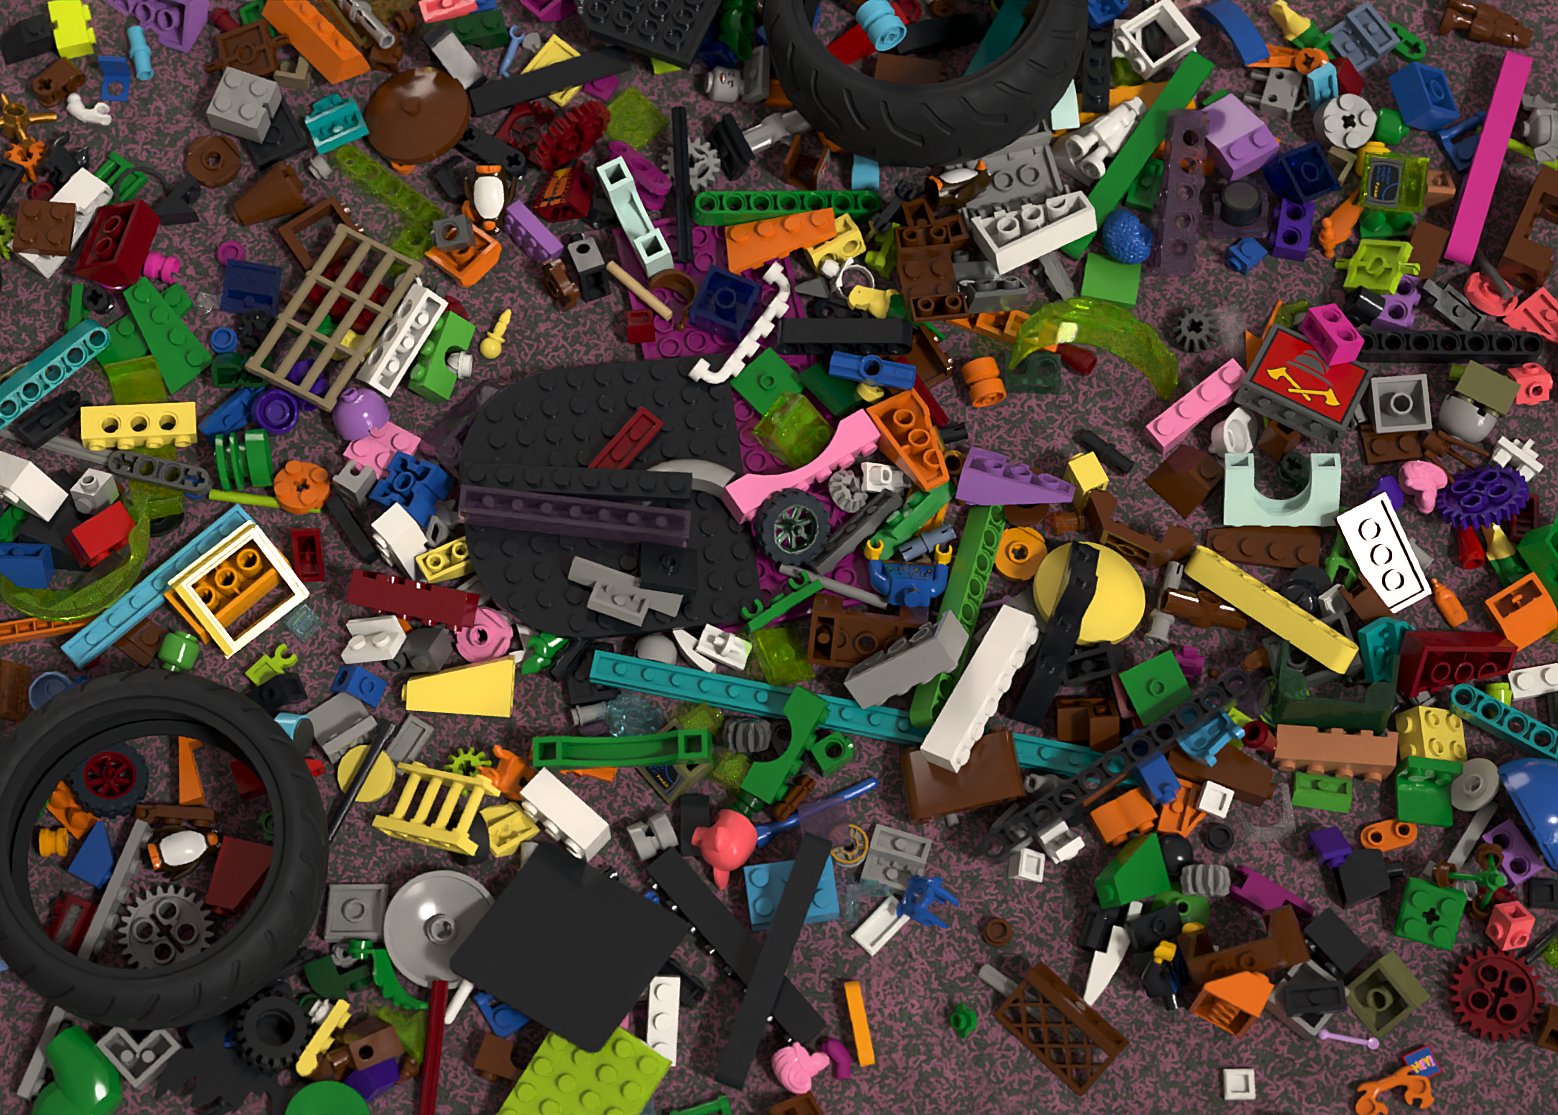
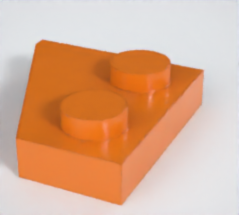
M1177 778L1181 785L1176 795L1177 799L1165 806H1161L1155 832L1158 834L1166 832L1180 833L1186 838L1207 814L1195 809L1203 786Z

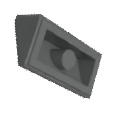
M823 275L802 282L794 288L795 292L823 298L831 296L828 283Z

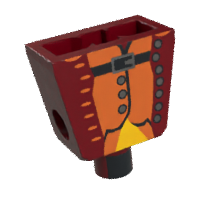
M571 159L567 169L552 171L548 175L532 207L548 223L587 217L594 189V181L584 172L585 163L579 159Z

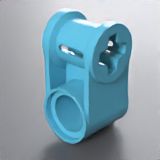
M854 154L851 191H879L878 162Z

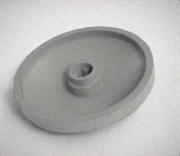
M432 871L407 882L390 901L383 921V941L392 964L404 977L422 987L431 989L432 981L435 979L448 981V989L460 987L464 979L451 971L449 961L495 901L491 894L475 879L455 871Z

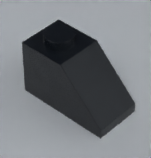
M45 13L19 20L0 40V47L6 66L58 50L52 28Z

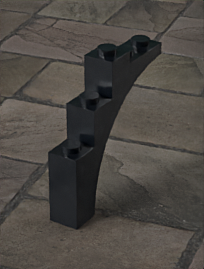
M1073 540L1069 548L1064 573L1048 623L1025 680L1015 698L1012 718L1035 727H1039L1064 679L1066 662L1080 636L1082 619L1096 593L1098 581L1096 570L1100 550L1088 544H1082Z

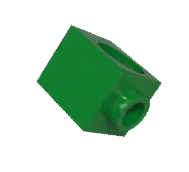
M838 730L813 744L808 752L821 776L824 778L852 762V752L855 751V748L849 737H843ZM829 748H837L841 755L837 758H830L825 752Z

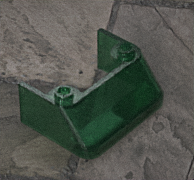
M1279 639L1269 711L1273 723L1276 725L1311 726L1318 728V732H1324L1326 729L1341 728L1347 732V735L1361 733V730H1371L1374 732L1373 735L1377 737L1384 733L1395 701L1401 655L1388 654L1384 682L1371 684L1365 692L1364 703L1307 696L1308 683L1306 677L1299 671L1286 669L1290 640Z

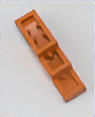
M1018 310L969 314V318L945 321L947 324L1002 342L1049 354L1055 353L1063 331L1061 327Z

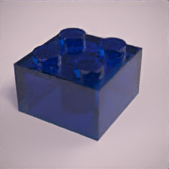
M711 264L689 310V324L740 344L762 299V284Z

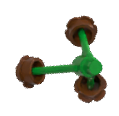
M1488 842L1478 847L1474 857L1476 862L1485 869L1479 875L1458 873L1454 863H1448L1444 859L1440 860L1438 865H1434L1432 869V880L1436 882L1438 888L1452 887L1456 879L1478 881L1480 886L1486 888L1487 891L1485 895H1477L1473 901H1469L1467 909L1470 911V917L1475 921L1489 922L1494 905H1496L1491 896L1497 888L1506 884L1505 876L1501 875L1497 870L1504 859L1503 849L1496 843L1490 844Z

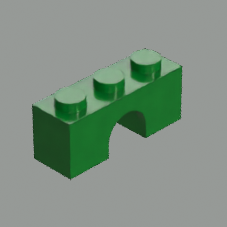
M1554 523L1526 531L1517 549L1521 558L1525 560L1531 571L1535 572L1551 596L1558 611V527Z

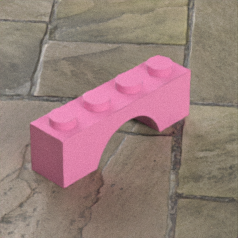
M1232 358L1146 426L1145 435L1159 452L1164 455L1183 441L1188 433L1207 415L1221 406L1230 404L1235 399L1246 376V372Z

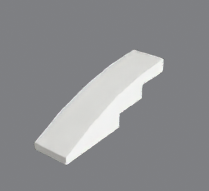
M1131 902L1128 906L1125 921L1138 917L1143 903ZM1125 923L1124 928L1113 925L1106 953L1095 951L1092 957L1083 1000L1090 1006L1095 1003L1107 987L1128 948L1130 939Z

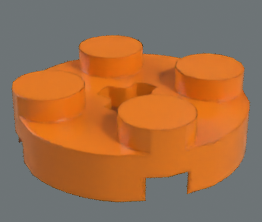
M297 460L288 462L285 468L276 475L273 483L274 494L279 505L285 511L293 514H307L308 510L317 507V510L322 508L326 504L325 500L330 497L331 493L328 472L313 463L299 462ZM307 485L308 489H303L299 492L297 491V486Z

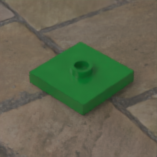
M770 347L743 369L736 378L734 377L730 381L731 388L766 423H769L807 389L805 384L798 378L799 375Z
M1172 650L1164 652L1118 675L1143 727L1152 724L1194 696Z

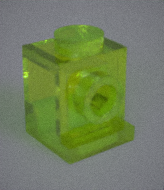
M1113 57L1111 70L1117 86H1140L1142 83L1151 81V77L1144 80L1140 74L1136 73L1126 57Z

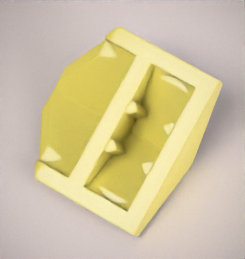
M516 801L505 805L488 806L480 811L489 831L490 852L495 858L512 855L520 848V843L528 842L540 831L535 823L524 814L523 809Z

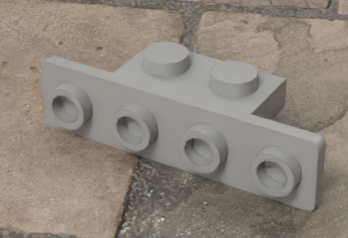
M578 556L574 557L568 575L569 580L594 588L587 608L640 627L648 608L676 617L683 595L639 589V578Z

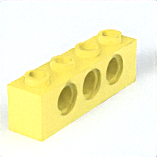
M195 402L81 407V439L83 446L92 451H102L106 447L130 450L134 446H146L155 449L174 444L177 447H188L192 443H198ZM165 423L175 424V427L171 430H163L161 428ZM137 424H144L147 426L146 429L141 432H136L133 430V427ZM110 425H115L118 427V429L113 433H107L104 431L105 428Z

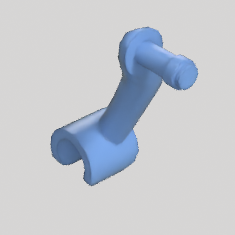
M512 26L508 37L510 45L498 72L499 76L503 75L506 79L511 77L506 71L513 61L518 45L525 38V34L521 37L513 35L517 32L518 26Z

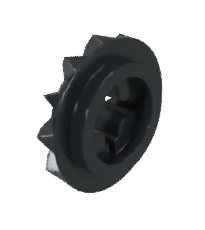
M253 310L243 315L236 326L237 339L242 343V348H249L251 352L257 351L276 323V319L269 313L261 310ZM254 325L258 330H267L260 336V340H258L257 336L249 335L255 329ZM279 339L277 340V342L275 343V345L273 346V348H272L271 350H273V349L276 347V345H277L278 342H279Z

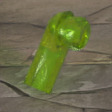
M1303 299L1281 306L1275 322L1290 329L1294 322V315L1307 313L1309 309L1307 300Z

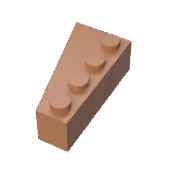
M1278 724L1273 732V736L1277 739V747L1271 753V765H1278L1277 768L1282 771H1294L1295 768L1306 769V773L1311 775H1323L1324 772L1335 773V777L1340 779H1352L1353 776L1364 777L1365 782L1381 783L1382 780L1387 779L1396 766L1399 732H1388L1387 737H1377L1373 735L1374 732L1371 730H1361V733L1347 735V732L1341 728L1326 729L1323 733H1318V728Z

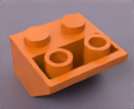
M1534 571L1489 598L1483 604V609L1499 633L1518 646L1517 652L1558 628V611L1551 596Z

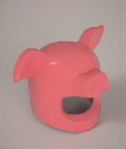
M722 809L717 814L715 824L712 827H697L695 829L692 845L701 849L704 861L713 867L715 884L719 890H723L726 887L730 871L742 866L750 857L756 847L758 835L755 827L746 817L729 809Z

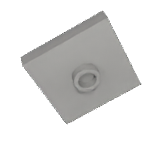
M330 884L324 934L325 941L349 942V940H372L373 942H384L383 921L388 907V884Z

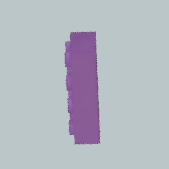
M520 200L506 208L503 228L507 234H510L519 246L526 250L529 257H532L537 264L548 258L553 260L557 258L562 259L564 246Z

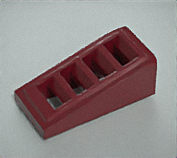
M1528 494L1529 501L1525 502L1526 507L1519 508L1529 510L1528 512L1519 511V515L1510 514L1511 520L1508 521L1509 541L1520 542L1525 534H1518L1517 531L1526 533V531L1539 528V495ZM1517 516L1529 518V520L1517 518ZM1517 524L1529 525L1530 528L1517 526Z

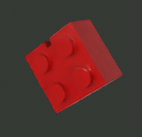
M118 501L71 530L62 541L80 568L87 564L92 568L111 555L109 550L113 549L116 553L135 540L132 535L139 528L121 501Z

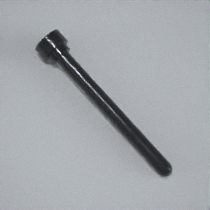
M380 717L376 728H378L375 732L377 737L328 825L330 844L338 833L387 741H391L393 737L396 738L401 729L399 725L384 717Z

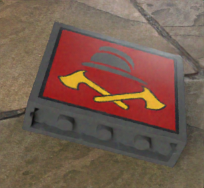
M1274 322L1243 379L1234 402L1331 448L1337 449L1376 369L1357 360L1328 366L1304 335Z

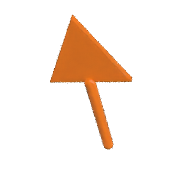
M1281 300L1277 301L1261 339L1247 330L1244 331L1247 372L1274 324L1282 306Z

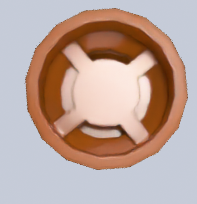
M978 358L968 362L961 368L965 385L971 388L968 394L973 407L981 408L996 404L1006 397L1003 382L1000 378H997L1000 372L995 358Z

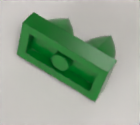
M1413 210L1362 212L1357 220L1360 241L1362 239H1404L1410 225L1415 227Z

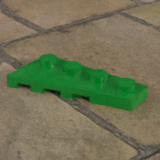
M178 282L160 293L180 319L194 306L192 300ZM132 312L106 328L110 334L109 345L95 356L116 387L150 351Z

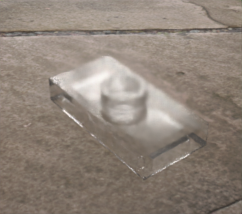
M1238 303L1212 309L1210 314L1217 316L1218 320L1215 324L1220 326V331L1217 332L1226 362L1232 358L1234 360L1246 358L1244 332L1246 327Z

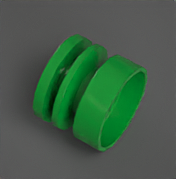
M265 428L245 431L244 444H240L236 432L230 433V446H228L224 434L216 435L214 460L217 476L221 481L224 492L233 491V479L236 481L238 490H244L245 477H250L254 488L273 486L272 457Z

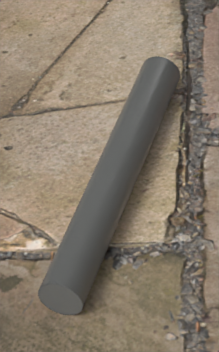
M1477 245L1473 258L1504 300L1511 298L1513 295L1512 291Z

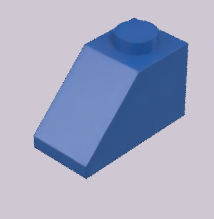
M0 543V573L18 587L32 589L48 588L55 573L50 544Z
M99 820L96 822L67 870L74 878L102 893L108 886L117 865L109 830L103 822Z

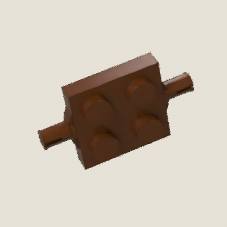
M260 19L216 36L219 58L206 63V71L208 74L221 69L225 72L228 66L262 78L270 76L276 70L281 71L276 49L290 44V40H288L290 38L287 33L273 38L268 22L265 19Z

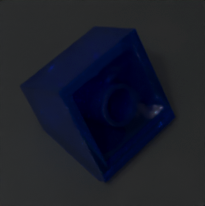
M1318 141L1282 153L1260 168L1273 193L1300 206L1342 189Z

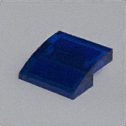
M228 258L220 311L245 315L253 310H261L276 318L283 267Z

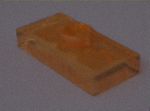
M6 660L0 662V719L15 723H21L25 719L30 666Z

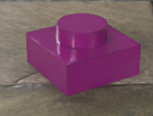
M610 76L588 83L583 88V92L607 104L619 86L620 79Z

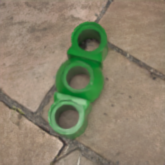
M724 0L721 10L725 13L720 20L722 35H719V42L716 47L717 57L720 62L728 64L750 59L752 55V38L749 36L754 28L751 14H755L754 8L757 0Z

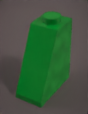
M1156 832L1132 837L1094 880L1102 909L1121 906L1171 890Z

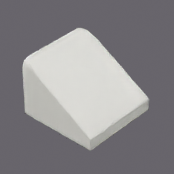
M1023 848L1010 857L1008 878L1042 882L1046 854Z

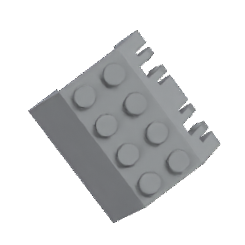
M1047 116L1032 130L997 152L966 163L944 166V172L959 167L972 170L975 168L978 160H982L992 175L991 184L974 200L968 202L967 207L955 209L957 214L962 213L967 231L972 230L971 218L981 216V219L993 217L994 212L1005 210L1006 213L1021 210L1022 205L1032 203V205L1045 204L1046 199L1070 193L1068 184L1064 185V187L1062 186L1050 147L1052 132Z

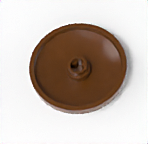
M418 67L404 71L382 85L370 101L365 116V123L369 131L367 137L375 150L390 162L401 165H418L430 162L454 147L466 131L471 114L469 96L461 82L443 69Z

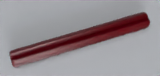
M435 979L431 985L417 1115H435L449 983L446 980Z

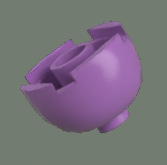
M351 387L342 392L332 410L334 425L339 435H342L343 439L347 441L369 436L368 430L377 426L378 430L381 429L390 418V411L380 394L369 388Z

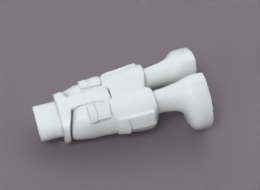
M1135 96L1130 101H1124L1108 114L1098 117L1087 127V135L1084 137L1071 135L1065 141V148L1069 157L1072 160H1079L1089 151V148L1094 143H1098V148L1079 162L1078 168L1090 178H1101L1105 173L1103 159L1105 157H1115L1121 151L1149 111L1139 97Z

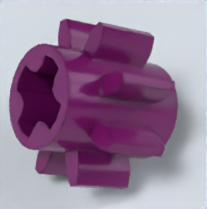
M1184 645L1182 652L1175 651L1174 657L1186 681L1192 683L1194 676L1201 677L1204 656L1197 655V647Z

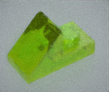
M385 1005L376 1012L378 1018L394 1025L402 1048L420 1064L424 1059L428 1022L424 1011L420 1010L406 1021L398 1011L393 1013Z

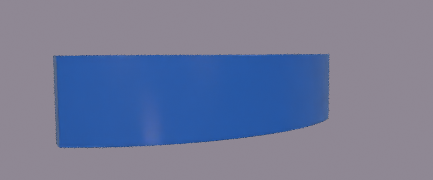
M1216 0L1198 7L1200 15L1209 25L1215 23L1231 41L1233 53L1245 66L1270 57L1269 51L1258 30L1244 11L1231 0Z

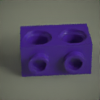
M1283 197L1280 207L1275 206L1272 222L1277 223L1276 230H1271L1268 240V247H1273L1272 257L1304 262L1309 247L1315 203L1305 202L1298 204ZM1287 215H1294L1298 220H1291ZM1283 239H1289L1294 244L1288 245L1284 243Z

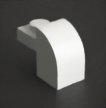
M1041 810L1036 814L1035 818L1040 822H1045L1050 819L1051 813L1047 810ZM1062 822L1037 839L1045 853L1055 864L1073 858L1078 854V850L1085 846L1081 837L1069 830L1065 822Z

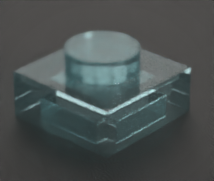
M301 602L282 623L297 639L305 643L324 622L307 604Z

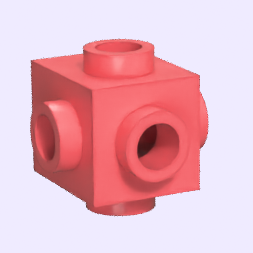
M1525 363L1522 367L1507 369V378L1522 385L1514 399L1516 404L1536 405L1539 401L1549 400V390L1553 386L1552 377L1540 364Z
M1519 901L1494 905L1485 933L1502 951L1525 947L1535 918Z

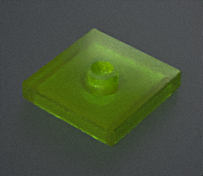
M632 85L607 107L612 116L609 118L611 122L607 124L609 128L604 133L611 140L623 141L639 152L670 125V120Z
M794 627L759 630L748 635L770 687L808 682L816 677L810 663H806L807 656Z

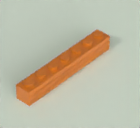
M103 605L0 623V645L80 632L106 611L107 608Z

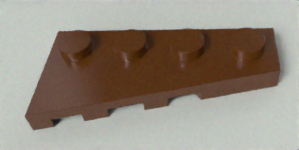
M1252 525L1212 529L1207 531L1206 547L1231 563L1295 571L1299 567L1307 565L1319 566L1322 527H1291L1283 525L1263 527Z

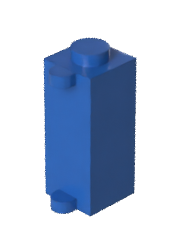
M1146 727L1131 732L1130 735L1121 739L1119 745H1121L1122 743H1124L1125 741H1127L1128 739H1130ZM1137 745L1132 750L1137 756H1144L1149 751L1143 745ZM1164 755L1134 774L1152 807L1159 803L1161 806H1165L1177 799L1176 795L1181 785Z

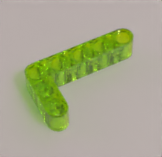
M342 146L336 156L341 173L410 224L389 248L420 262L425 257L424 253L434 246L431 239V230H434V227L428 225V223L433 220L445 219L444 212L356 146ZM350 159H355V160H356V161H355L354 163H352V164H345V162H346L347 160H350ZM368 175H377L374 179H365ZM389 190H397L393 195L386 194ZM411 205L418 206V208L415 210L407 209ZM414 240L422 241L419 245L416 246L410 244ZM392 264L388 272L391 276L397 278L402 273H405L408 267L402 264Z

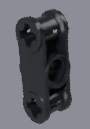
M468 124L463 136L457 142V148L463 156L476 162L479 166L504 165L508 181H512L513 176L516 177L517 182L526 177V159L521 151L516 150L501 139L489 135L474 125Z

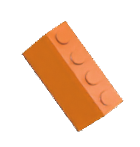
M267 0L262 15L281 34L287 33L290 43L331 84L362 75L371 69L363 55L307 0Z
M1246 971L1205 984L1188 1011L1242 1039L1259 1018L1274 985L1268 983L1269 979L1266 976L1255 971L1252 974Z

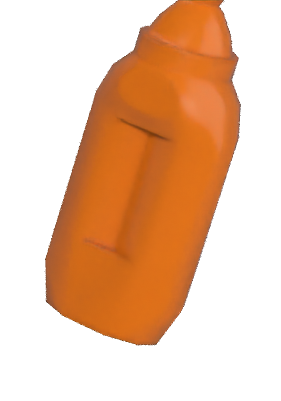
M1432 578L1431 584L1434 585L1435 603L1448 624L1455 628L1468 620L1467 613L1455 594L1446 588L1445 585L1438 583L1436 578Z

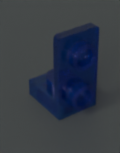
M719 12L697 54L709 69L716 66H736L738 56L729 45L719 41L718 37L722 35L720 29L722 15Z

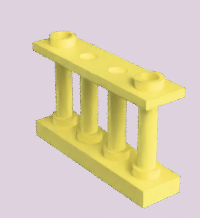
M413 761L412 764L399 762L397 768L409 775L407 783L394 813L390 814L389 817L376 815L372 826L392 838L474 856L478 845L468 839L469 834L467 832L483 795L499 797L501 791L491 785L492 780L482 775L476 774L475 778L430 769L416 761ZM420 780L429 782L414 819L406 822L404 817ZM440 786H449L450 790L435 824L432 823L428 827L425 821ZM462 789L472 791L457 828H453L452 832L448 831L446 826Z

